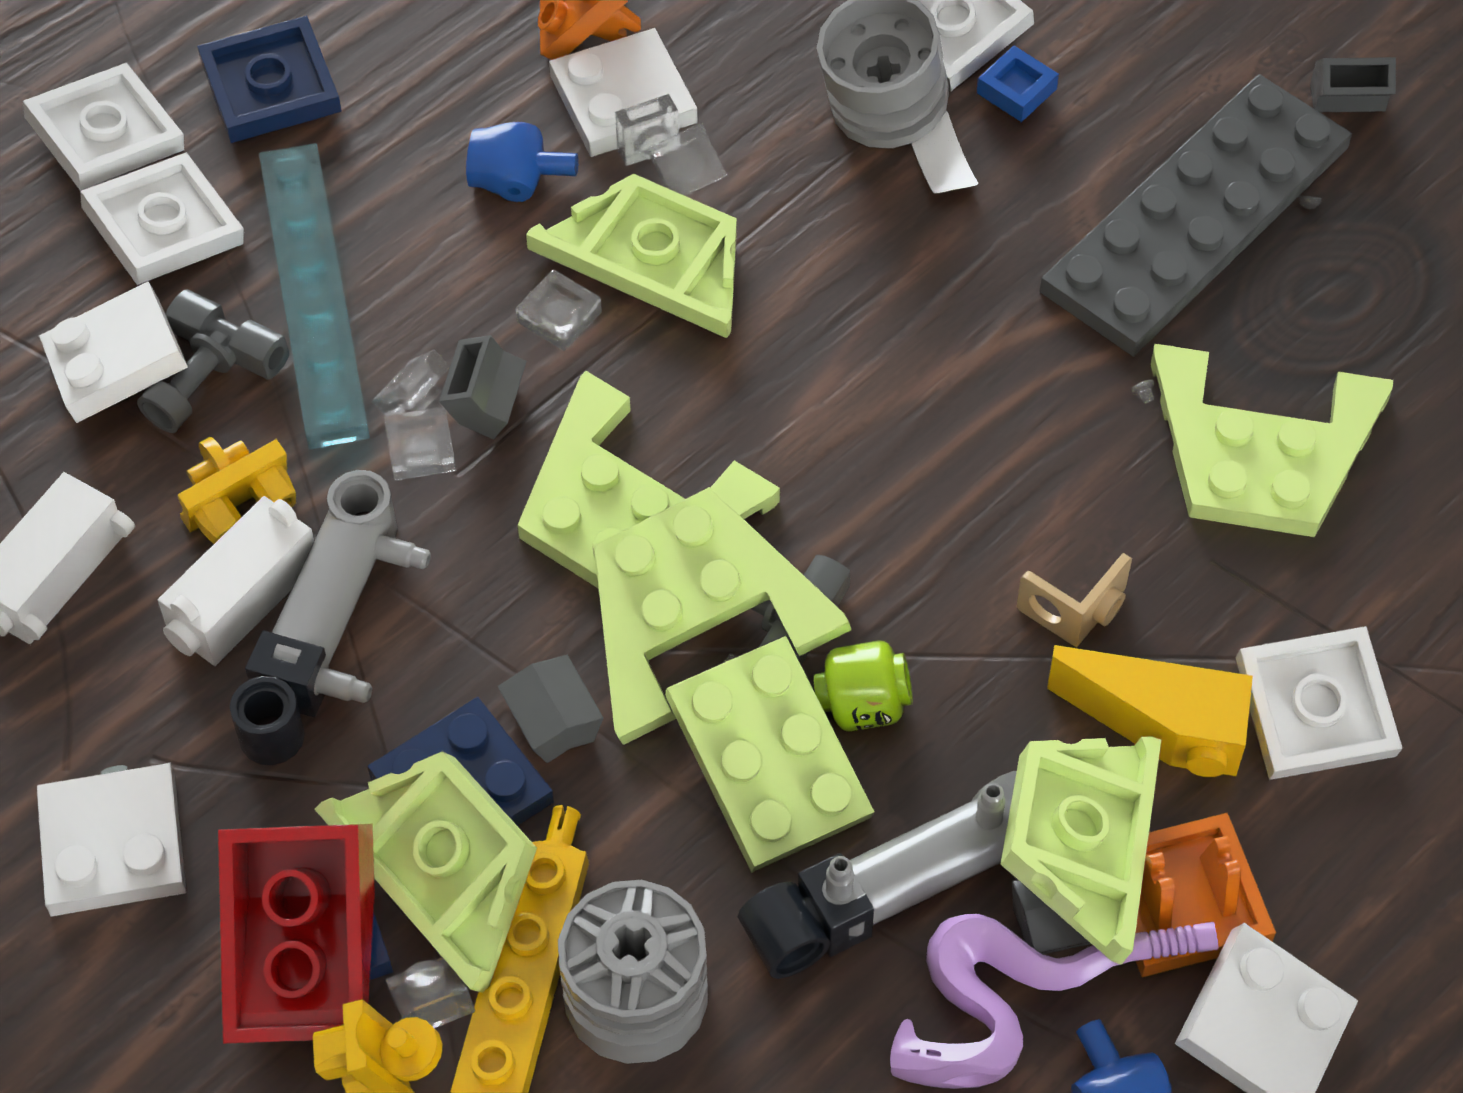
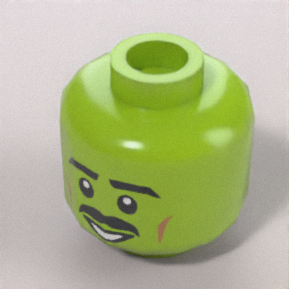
M878 640L834 648L827 654L825 672L814 674L815 694L824 712L832 711L835 722L844 731L892 725L897 723L902 717L903 706L913 704L912 685L906 656L904 653L895 654L889 643Z

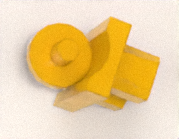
M206 438L199 442V449L204 461L186 471L193 486L178 494V500L183 509V512L180 513V518L190 533L199 528L213 544L241 518L235 507L254 497L256 502L265 496L273 502L281 499L291 507L296 504V492L287 473V453L277 439L249 453L241 440L223 450L214 438Z
M363 999L343 1004L344 1025L314 1032L313 1034L314 1067L316 1073L326 1081L342 1077L345 1093H415L410 1087L409 1081H417L427 1076L437 1066L442 1054L443 1044L440 1034L429 1022L418 1017H410L392 1024Z

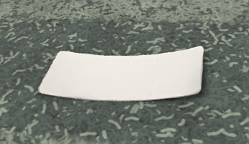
M946 111L932 131L916 142L911 143L922 172L933 193H941L978 184L962 152L949 114Z

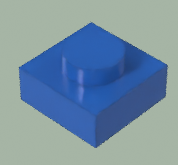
M1012 46L978 78L977 94L1022 122L1057 90L1059 73L1018 47Z

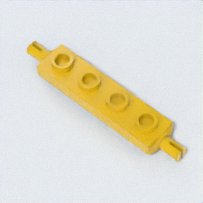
M563 805L553 807L546 840L532 842L537 847L490 986L483 993L478 992L451 1093L529 1092L560 976L558 938L567 914L579 903L589 866L587 852L571 846L577 823L581 816L580 812L572 807L567 806L566 814Z

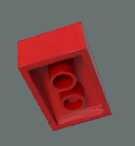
M373 824L218 830L223 1044L313 1040L314 1032L344 1025L343 1004L362 999L368 1003L375 894Z

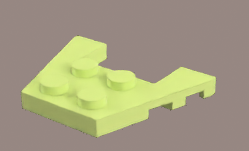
M1154 344L1151 369L1153 377L1157 376L1161 391L1160 404L1164 420H1168L1174 443L1172 452L1189 517L1315 537L1347 479L1348 472L1360 450L1362 451L1376 420L1389 401L1393 380L1338 372L1333 388L1330 423L1204 404L1203 395L1209 352Z
M585 371L579 378L518 522L519 539L599 589L594 545L685 500V498L599 446L631 411L630 397L588 371ZM735 460L710 487L743 519L757 511L763 515L775 508L780 502V488Z
M710 487L594 545L614 730L623 745L676 719L649 664V660L767 600L772 602L799 656L852 630L845 614Z

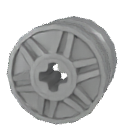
M848 0L832 11L820 28L816 49L831 110L837 126L848 138L865 146L876 148H896L914 143L932 131L946 112L949 97V86L943 63L941 40L934 15L919 0Z
M645 880L612 882L586 894L567 914L558 938L559 968L565 1012L578 1039L599 1056L626 1064L654 1062L680 1050L700 1028L708 1005L705 931L692 905L669 887Z

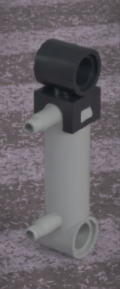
M355 470L347 472L337 478L330 486L327 495L329 511L272 633L262 631L245 667L248 681L240 685L232 695L229 708L241 749L250 760L258 764L276 765L284 763L297 754L303 745L305 736L300 714L315 718L325 695L345 701L355 700L362 703L369 701L372 694L370 683L358 680L353 675L329 669V664L376 560L406 568L412 566L425 569L429 565L431 559L429 550L416 547L414 543L395 538L397 524L388 483L380 475L372 471ZM360 512H370L366 515L355 516V514ZM270 716L279 717L272 724L256 725L263 718Z
M1017 771L1003 774L989 782L979 790L971 802L851 860L839 853L799 872L798 886L793 882L778 883L764 889L748 900L739 910L737 917L771 977L777 979L790 977L812 966L826 952L829 957L845 951L871 938L873 925L1000 864Z

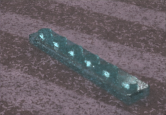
M317 143L261 152L259 156L309 449L369 439L370 435Z

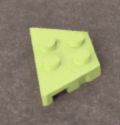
M632 174L611 185L604 194L590 196L572 206V216L547 230L541 224L532 227L526 234L527 248L537 254L727 338L731 333L737 218L636 174Z
M1153 736L1141 737L1135 746L1108 747L1106 738L1082 739L1075 744H1066L1059 740L1030 741L1019 756L1000 864L1108 959L1122 965L1133 952L1161 739Z
M444 752L414 763L408 771L402 774L390 773L368 782L369 789L341 801L335 798L322 801L315 810L328 825L373 824L374 879L469 989L483 993L490 986L537 847L455 757Z

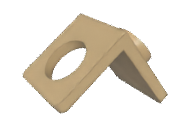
M1125 553L1121 554L1081 603L1033 572L1026 571L1020 579L1017 608L1077 648L1097 623L1103 626L1108 625L1120 610L1126 596L1123 592L1127 585L1132 558ZM1035 595L1049 600L1058 609L1061 617L1047 612L1038 603Z

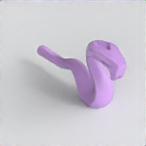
M964 914L949 918L939 925L927 946L926 962L932 982L948 1001L984 1023L991 1030V1036L981 1042L966 1044L928 1042L920 1040L916 1036L911 1020L906 1019L901 1023L891 1049L890 1066L892 1076L930 1087L950 1089L973 1088L997 1082L1005 1077L1017 1064L1023 1048V1034L1018 1018L1011 1007L978 978L974 970V965L977 962H986L1014 980L1038 990L1062 991L1081 986L1109 968L1120 964L1112 962L1094 945L1073 956L1053 958L1042 955L1000 922L984 915ZM1214 922L1194 924L1193 927L1187 925L1184 926V929L1180 926L1176 927L1175 930L1167 928L1166 931L1164 929H1159L1158 932L1153 930L1149 934L1147 932L1135 933L1133 952L1122 964L1151 959L1152 956L1154 959H1157L1160 956L1163 958L1169 957V954L1177 956L1178 953L1184 955L1187 952L1191 954L1195 953V951L1218 950Z

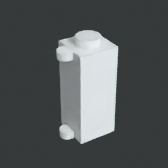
M63 472L0 543V636H5L9 632L28 644H31L34 640H39L47 631L46 626L121 538L127 537L135 528L134 522L127 515L117 510L114 499Z
M263 496L157 599L166 624L163 628L166 638L183 654L192 656L196 652L216 666L292 590L314 543L312 529L297 519L295 511L285 501L277 499L273 502Z

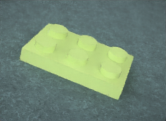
M786 636L667 688L665 693L666 699L751 872L866 821L874 814L875 811Z

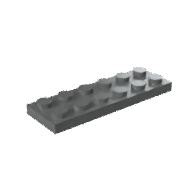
M1258 74L1041 278L1040 293L1134 357L1348 149L1352 133Z

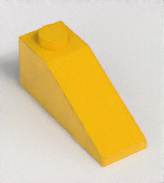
M1054 645L1047 685L1048 690L1134 744L1141 737L1153 736L1161 739L1159 759L1169 766L1186 768L1191 773L1203 777H1217L1223 774L1237 775L1246 746L1253 676Z

